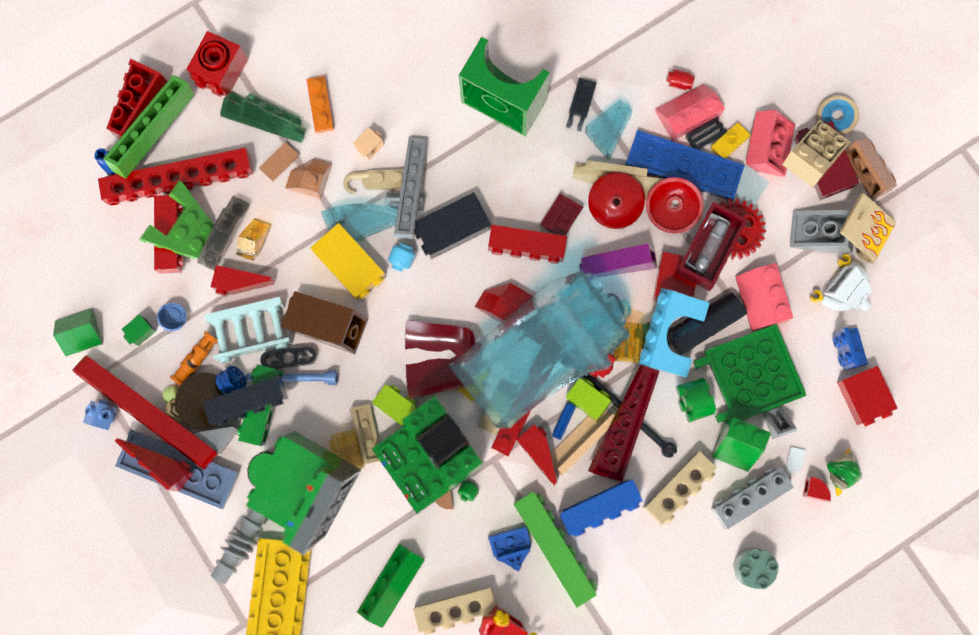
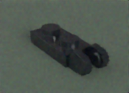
M579 78L569 109L566 128L570 129L575 115L581 117L577 125V131L581 132L584 120L589 112L597 82Z

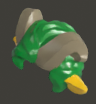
M849 448L844 454L836 456L834 461L827 462V469L830 472L832 484L835 486L836 496H840L843 490L852 487L862 478L860 467L854 460Z

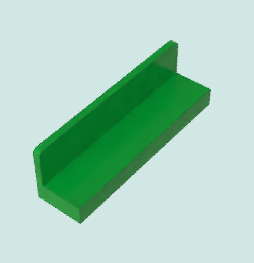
M398 544L357 610V613L366 621L383 628L422 566L424 559L405 546Z

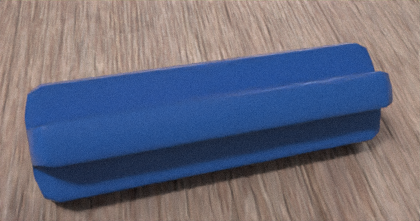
M566 403L552 436L554 438L562 439L575 411V405Z

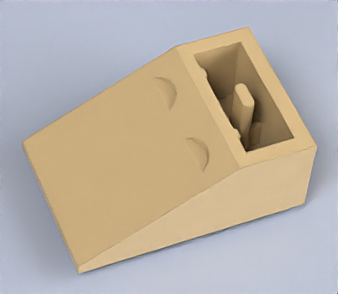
M819 120L790 152L782 165L811 187H814L850 144V141Z

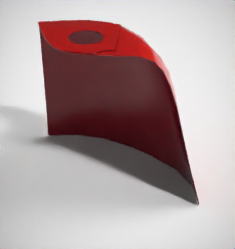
M406 320L405 350L414 348L433 352L451 350L456 355L451 359L437 358L414 364H406L409 399L462 388L474 381L477 350L472 330L455 325ZM473 349L475 351V359H473ZM469 355H471V362L468 361Z

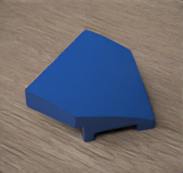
M526 525L488 536L493 556L496 560L507 564L518 572L527 554L530 553V547L532 546Z

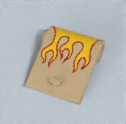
M861 193L840 233L860 249L857 254L860 259L868 263H875L896 222L893 216L885 213L869 197Z

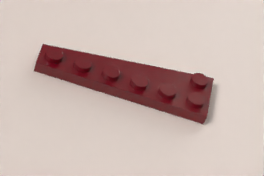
M640 364L591 462L588 472L623 482L660 372L659 370Z

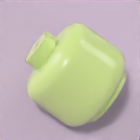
M178 385L168 386L163 390L162 397L166 404L170 400H175L179 388Z

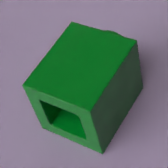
M140 314L121 329L125 333L123 335L124 339L130 345L133 343L137 346H140L156 332L147 319Z

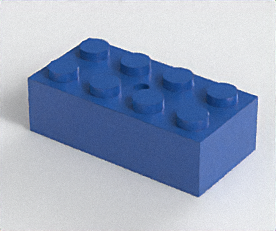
M627 479L559 511L558 514L567 534L578 537L586 533L585 529L590 526L593 529L603 525V520L607 518L614 520L622 516L621 512L624 510L630 512L639 508V503L643 502V499L633 479Z

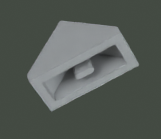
M781 406L762 413L769 432H771L772 439L797 431L796 426Z
M228 427L196 432L195 436L210 446L216 453L222 454L237 434L238 428Z

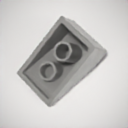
M851 210L793 211L790 247L826 253H853V243L840 233Z

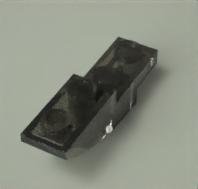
M232 196L226 208H223L198 258V264L215 271L216 265H219L233 240L234 233L247 213L250 203Z

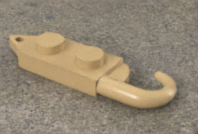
M404 169L352 172L345 176L343 186L348 193L355 194L356 191L349 188V182L361 179L363 186L370 191L401 189Z

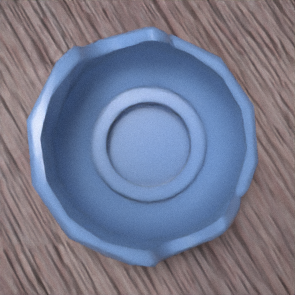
M170 302L160 307L157 313V320L164 330L173 332L185 325L187 314L184 307L179 303Z

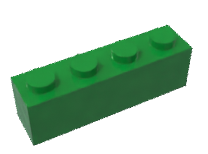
M257 365L252 371V385L275 376L282 377L284 370ZM272 405L265 407L263 412L254 414L252 411L246 414L247 417L243 418V422L237 430L238 441L265 446L274 412Z

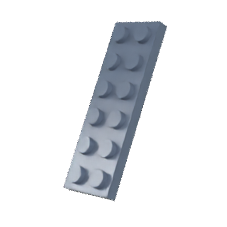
M130 430L126 441L174 458L180 462L184 460L191 465L190 470L194 474L181 488L180 493L217 508H225L238 477V472L213 462L203 470L171 445ZM122 449L115 464L116 467L158 483L149 475L150 471L137 463L138 457L133 458Z

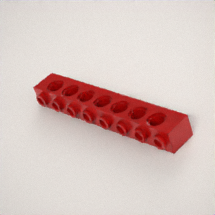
M245 147L135 170L126 179L118 174L98 178L101 200L107 205L115 206L123 201L134 202L142 197L153 198L161 193L170 194L178 181H181L188 190H191L194 186H210L213 182L218 181L225 183L229 182L232 178L244 179L254 173L250 153ZM235 163V167L229 170L228 166ZM217 167L215 173H210L211 168ZM194 171H199L196 177H191ZM176 175H180L177 181H173ZM161 178V183L155 185V181ZM143 182V186L140 189H136L137 185ZM124 186V190L118 193L119 188Z

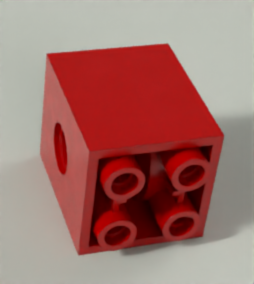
M206 31L186 70L190 74V78L195 81L197 87L204 90L208 88L216 96L221 97L223 95L228 98L248 59L240 45Z

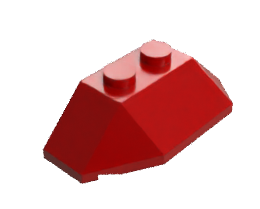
M512 283L485 290L474 306L476 309L539 346L549 331L543 302Z

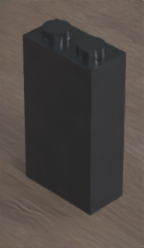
M475 192L417 220L414 235L417 239L421 238L423 242L421 248L425 256L429 255L433 259L490 231L491 223Z

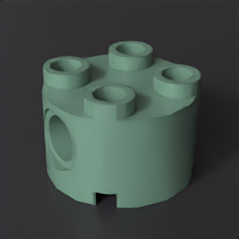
M748 548L741 551L735 557L733 570L737 580L744 586L753 589H767L774 583L778 575L779 564L768 551L759 548Z

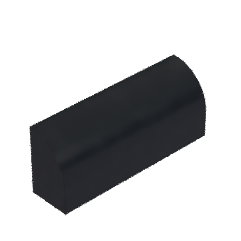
M726 291L709 302L704 321L685 317L668 328L667 337L679 355L685 354L748 314L740 300L731 291Z

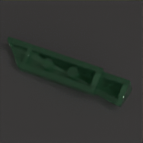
M232 91L223 98L220 111L221 117L300 143L304 141L307 129L301 126L302 120L299 116L252 93L243 98Z

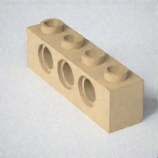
M700 451L696 452L643 509L660 525L664 523L669 524L675 517L673 513L677 509L681 511L688 504L687 499L691 495L695 496L702 489L700 485L705 480L709 482L715 476L713 471L717 467ZM692 470H696L699 473L697 481L692 480L690 477ZM679 484H683L686 488V492L683 495L678 494L676 490ZM665 498L672 500V507L670 509H666L663 506Z
M488 587L414 607L413 611L418 632L424 631V635L436 632L435 628L443 626L445 630L455 627V623L460 621L463 624L474 622L475 617L489 615L495 606L492 589ZM472 601H478L481 608L479 611L473 612L469 604ZM458 606L461 609V615L458 617L452 616L450 613L451 607ZM434 611L440 612L442 620L434 622L431 619V613Z

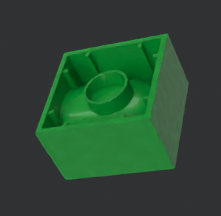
M482 36L458 75L461 103L525 137L547 101L550 72L542 69L538 76L526 83H520L512 79L492 63L489 58L488 40Z

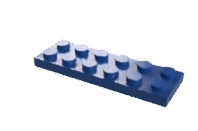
M637 130L625 166L648 169L647 174L663 179L669 177L685 178L695 184L702 192L733 201L745 165Z

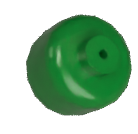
M464 481L457 492L462 501L466 502L468 500L472 502L478 495L479 489L473 482Z

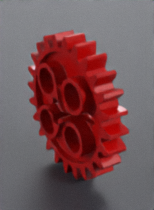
M738 198L734 203H732L731 199H728L727 205L724 201H721V206L741 214L751 224V227H744L739 236L744 239L745 245H740L736 242L730 254L731 260L736 255L741 260L743 254L748 258L750 252L754 254L757 251L756 248L761 247L762 244L759 241L765 240L762 234H765L767 230L762 229V227L766 225V222H760L764 216H757L759 209L753 211V204L746 206V200L739 204Z

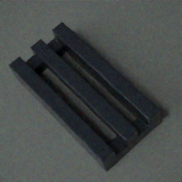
M718 116L686 135L685 138L692 148L701 150L728 132L727 129H724L722 122L720 123ZM716 124L715 127L692 140V137ZM718 129L721 131L716 135L712 136L711 138H709L708 140L696 146L695 143H697L698 141L702 140L703 138L707 137L708 135L712 134Z

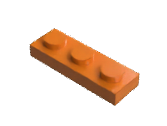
M325 76L306 79L315 132L333 131L334 126Z

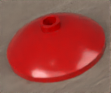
M612 172L601 176L592 185L588 196V206L591 215L599 224L610 229H622L635 223L641 216L645 206V195L641 185L635 178L626 173ZM615 198L620 199L619 205L613 204Z
M669 177L659 181L652 187L646 199V212L650 221L655 227L667 233L677 234L690 230L698 223L703 213L704 203L700 190L691 181L681 177ZM678 200L679 204L673 205L672 201Z

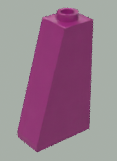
M649 243L582 257V263L579 264L581 275H584L587 279L658 268L655 250Z

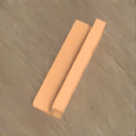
M606 410L598 422L588 416L551 453L553 467L563 475L608 430L615 415H611Z

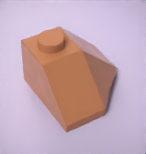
M313 158L290 171L285 189L321 199L332 163Z

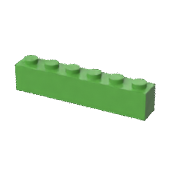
M175 75L170 78L103 158L111 171L125 179L194 97L188 82Z
M533 491L514 503V506L575 607L578 608L597 596L595 591L598 588L592 579L588 580L584 573L587 570L581 561L577 563L575 560L576 552L571 544L567 546L563 539L566 536L560 527L556 529L553 524L555 518L550 510L545 511L542 506L545 502L539 493L535 494Z

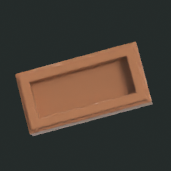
M285 142L259 169L274 182L299 155Z

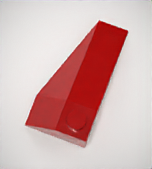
M116 438L115 440L128 455L133 458L138 457L137 463L150 471L149 475L168 491L179 492L194 474L190 470L191 465L184 460L180 462L124 439Z

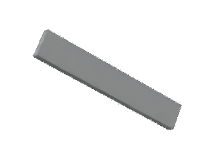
M409 137L394 237L414 239L428 142L427 138Z

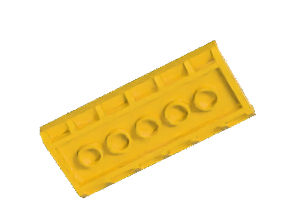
M258 538L246 635H301L312 549L302 555L283 544V540Z

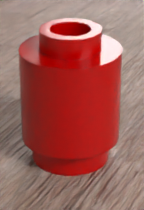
M673 68L672 71H668L666 82H669V87L685 91L687 89L691 90L695 75H692L691 72Z

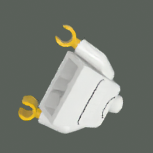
M843 254L842 258L846 262L838 259L837 264L844 268L824 292L826 296H822L819 290H814L813 293L818 294L819 298L814 299L810 297V301L813 303L821 301L823 305L839 311L846 312L858 310L859 308L862 311H867L872 305L867 299L872 292L868 273L856 262H851V257L848 254Z

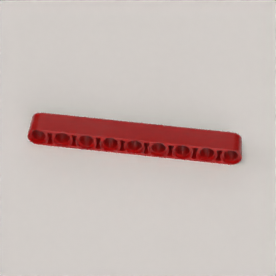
M85 355L72 369L78 377L203 470L218 455L210 446L90 357Z

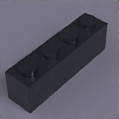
M275 376L202 403L209 424L220 427L229 424L228 420L235 418L237 421L246 418V414L252 411L254 414L263 412L265 407L272 405L273 408L283 405V400L289 398L282 377Z

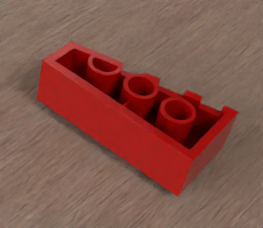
M131 58L128 63L130 66L129 70L123 78L122 90H119L117 95V104L113 107L106 127L108 131L119 139L168 82L161 73Z

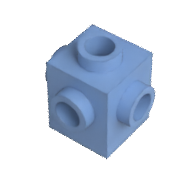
M99 399L98 402L90 401V404L85 409L83 423L109 430L111 423L115 419L116 408L109 406L110 402Z

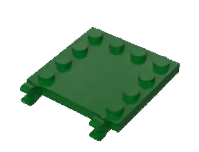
M777 324L705 350L706 357L693 362L695 369L709 364L728 411L715 416L717 423L733 417L744 420L807 396Z

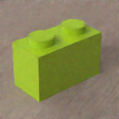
M579 378L566 395V400L598 422L611 405L610 396L603 390L599 392L594 389V384L589 380L584 379L583 381Z
M385 384L372 401V404L401 426H404L402 419L417 409L415 406L417 402L409 399V396L406 398L401 396V390L393 384L390 387Z

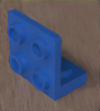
M845 327L833 334V344L838 349V362L841 367L843 366V370L868 365L858 327L852 329Z

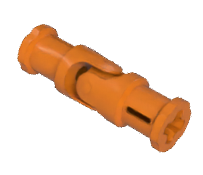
M205 331L202 339L192 347V351L181 361L180 367L174 375H170V378L181 385L185 379L196 372L203 359L209 355L208 352L213 345L218 343V340ZM189 360L195 366L188 365L187 361Z

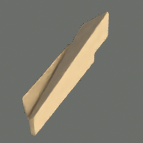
M586 161V164L574 163L573 179L589 184H594L601 176L612 172H621L632 176L641 185L645 201L652 187L663 180V178L647 177L648 169L597 161Z

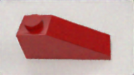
M216 265L210 287L215 290L216 294L227 296V293L233 295L274 285L275 280L269 276Z
M534 424L516 440L555 487L557 479L546 439L547 433L541 426L537 428Z

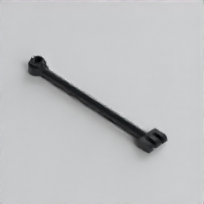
M572 348L569 352L574 358L566 354L564 357L569 363L567 364L564 360H561L559 363L568 372L574 368L585 379L592 382L599 392L600 390L606 392L610 396L611 403L619 408L622 401L598 379L587 372V369L578 362L582 356ZM645 422L642 423L641 430L661 448V453L664 457L671 458L674 456L673 453H677V447L674 443L666 442ZM667 446L672 447L673 453H667Z

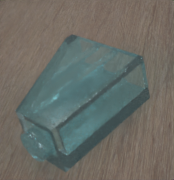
M621 100L617 101L585 127L584 133L607 160L612 157L632 116L630 106Z

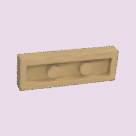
M370 404L351 407L349 410L362 465L380 462L372 451V448L378 445L379 442Z

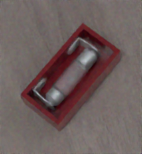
M712 202L675 274L710 291L720 276L748 219Z

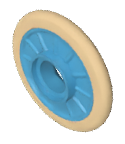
M843 95L831 96L825 99L819 106L817 122L819 120L833 121L837 132L843 136L856 127L859 120V110L856 103L849 97ZM841 111L843 119L840 121L834 120L832 117L833 112Z

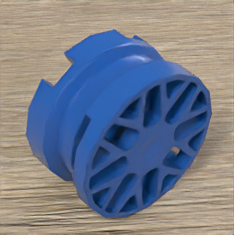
M229 366L225 371H221L216 376V384L223 394L242 389L247 385L244 373L236 366Z

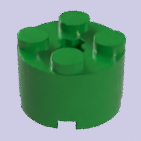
M698 378L676 386L677 394L681 398L678 401L681 412L685 411L686 419L689 423L716 413L713 395L710 396L708 392L710 387L704 378Z

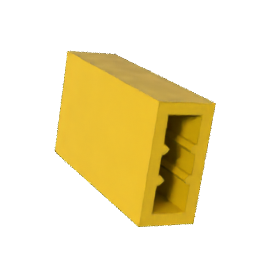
M339 223L310 247L312 252L357 301L365 299L374 286L378 287L385 280V274Z

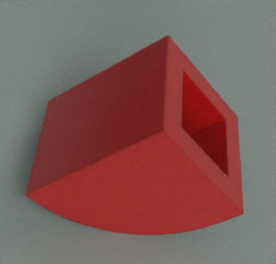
M806 477L802 496L831 502V493L828 486L818 478Z

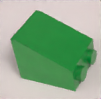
M733 417L724 422L711 457L749 472L764 453L771 432Z

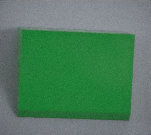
M93 309L56 320L54 323L53 337L66 357L103 345Z

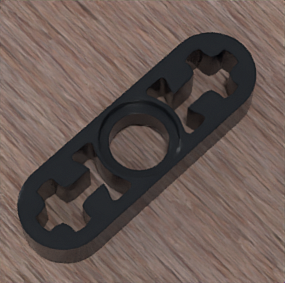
M310 347L266 351L261 355L260 362L262 365L277 369L308 366L316 362L317 353ZM307 351L313 355V357L309 358V361L305 358H299L300 362L297 363V352H299L300 356L306 355ZM292 353L294 355L293 362L285 363V354ZM270 355L274 359L279 358L281 364L278 361H272L271 365L265 362V359H268Z

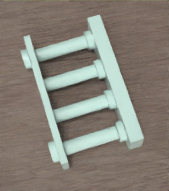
M276 297L204 314L206 322L213 325L216 330L220 354L213 355V359L220 361V363H228L232 361L231 358L273 348L277 350L288 348V345L292 344V340L289 337L284 338L279 317L280 308H285L282 298ZM269 311L272 316L276 340L265 343L260 316L261 313ZM247 316L253 319L258 345L246 347L241 322L243 320L242 317ZM231 320V322H234L239 349L228 352L222 325H224L225 321Z

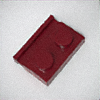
M560 193L540 226L553 234L566 236L583 210V206Z

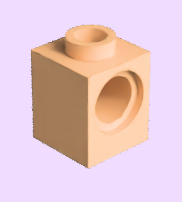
M368 127L353 142V145L369 161L384 146L383 137L377 130L372 131Z

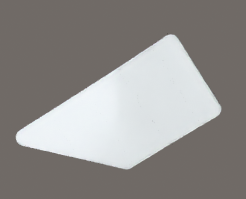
M795 447L790 448L785 468L787 477L802 469L805 450Z

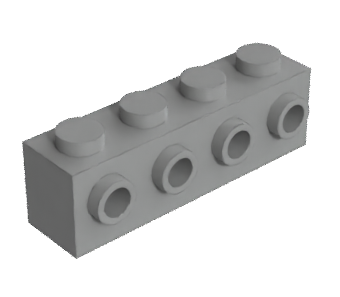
M772 466L763 472L765 475L760 479L758 477L751 479L747 482L749 486L744 489L739 487L731 492L732 496L728 499L723 497L714 503L715 507L712 508V511L724 529L731 528L794 488L781 467L775 469Z

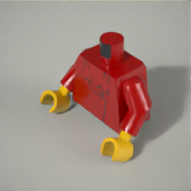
M497 605L494 606L489 615L482 617L478 631L480 635H529L520 620ZM536 632L530 633V635H538Z

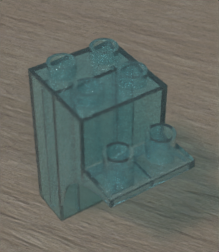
M583 271L552 280L449 365L496 428H510L530 410L561 388L587 374L607 369L612 364L607 355L630 336L623 326L626 324L624 314L616 306L607 305L600 295L603 287L594 275L590 273L585 274Z

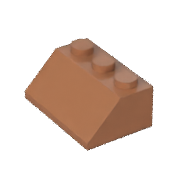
M867 138L857 140L848 147L846 153L855 174L872 201L892 191L897 186L894 175L889 173L885 161L878 156L874 144L869 142Z

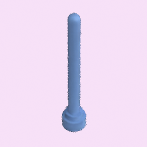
M328 370L324 374H283L282 380L324 381L328 385H337L338 372L337 370ZM252 373L245 375L247 381H253L251 379Z

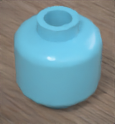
M399 242V245H393L388 261L393 264L391 268L402 272L403 269L411 268L416 254L412 246Z

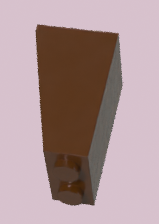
M294 291L293 296L289 299L286 314L282 317L281 327L289 332L355 355L368 319L354 309Z

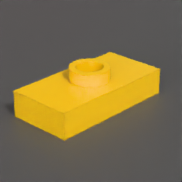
M738 122L715 142L710 149L717 156L727 159L751 135Z

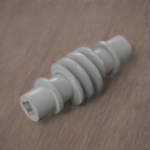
M250 509L246 517L243 516L241 518L243 522L239 529L233 527L237 533L229 532L233 540H224L229 547H220L224 554L221 559L215 561L217 565L211 574V577L220 583L227 584L231 575L237 573L236 567L240 560L249 559V555L246 552L252 553L254 551L250 545L256 546L258 544L254 537L258 530L262 531L263 527L261 525L266 517Z

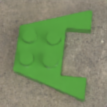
M178 181L169 196L181 204L184 209L168 234L164 235L152 225H149L139 240L196 260L217 228L185 185Z

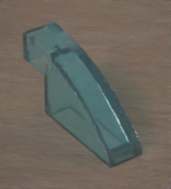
M358 203L333 207L321 211V214L329 230L338 223L340 225L346 223L352 238L357 242L395 226L397 209L376 204Z

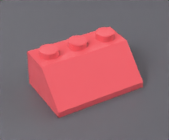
M702 84L656 108L655 112L672 141H675L717 116L718 118L721 117L725 108L717 94Z
M777 110L756 112L746 165L757 172L785 177L787 168L782 164L790 154L795 123Z
M777 263L758 267L735 277L744 308L748 312L746 315L751 331L775 324H782L793 319Z

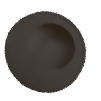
M206 372L197 373L185 379L179 386L175 397V406L180 418L189 426L197 429H210L217 426L209 424L202 403L225 395L216 384L217 375Z

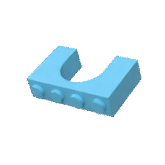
M662 288L658 296L655 312L652 315V322L646 335V342L640 355L639 364L687 378L692 359L675 354L669 349L666 339L667 331L671 323L682 316L704 321L710 303Z

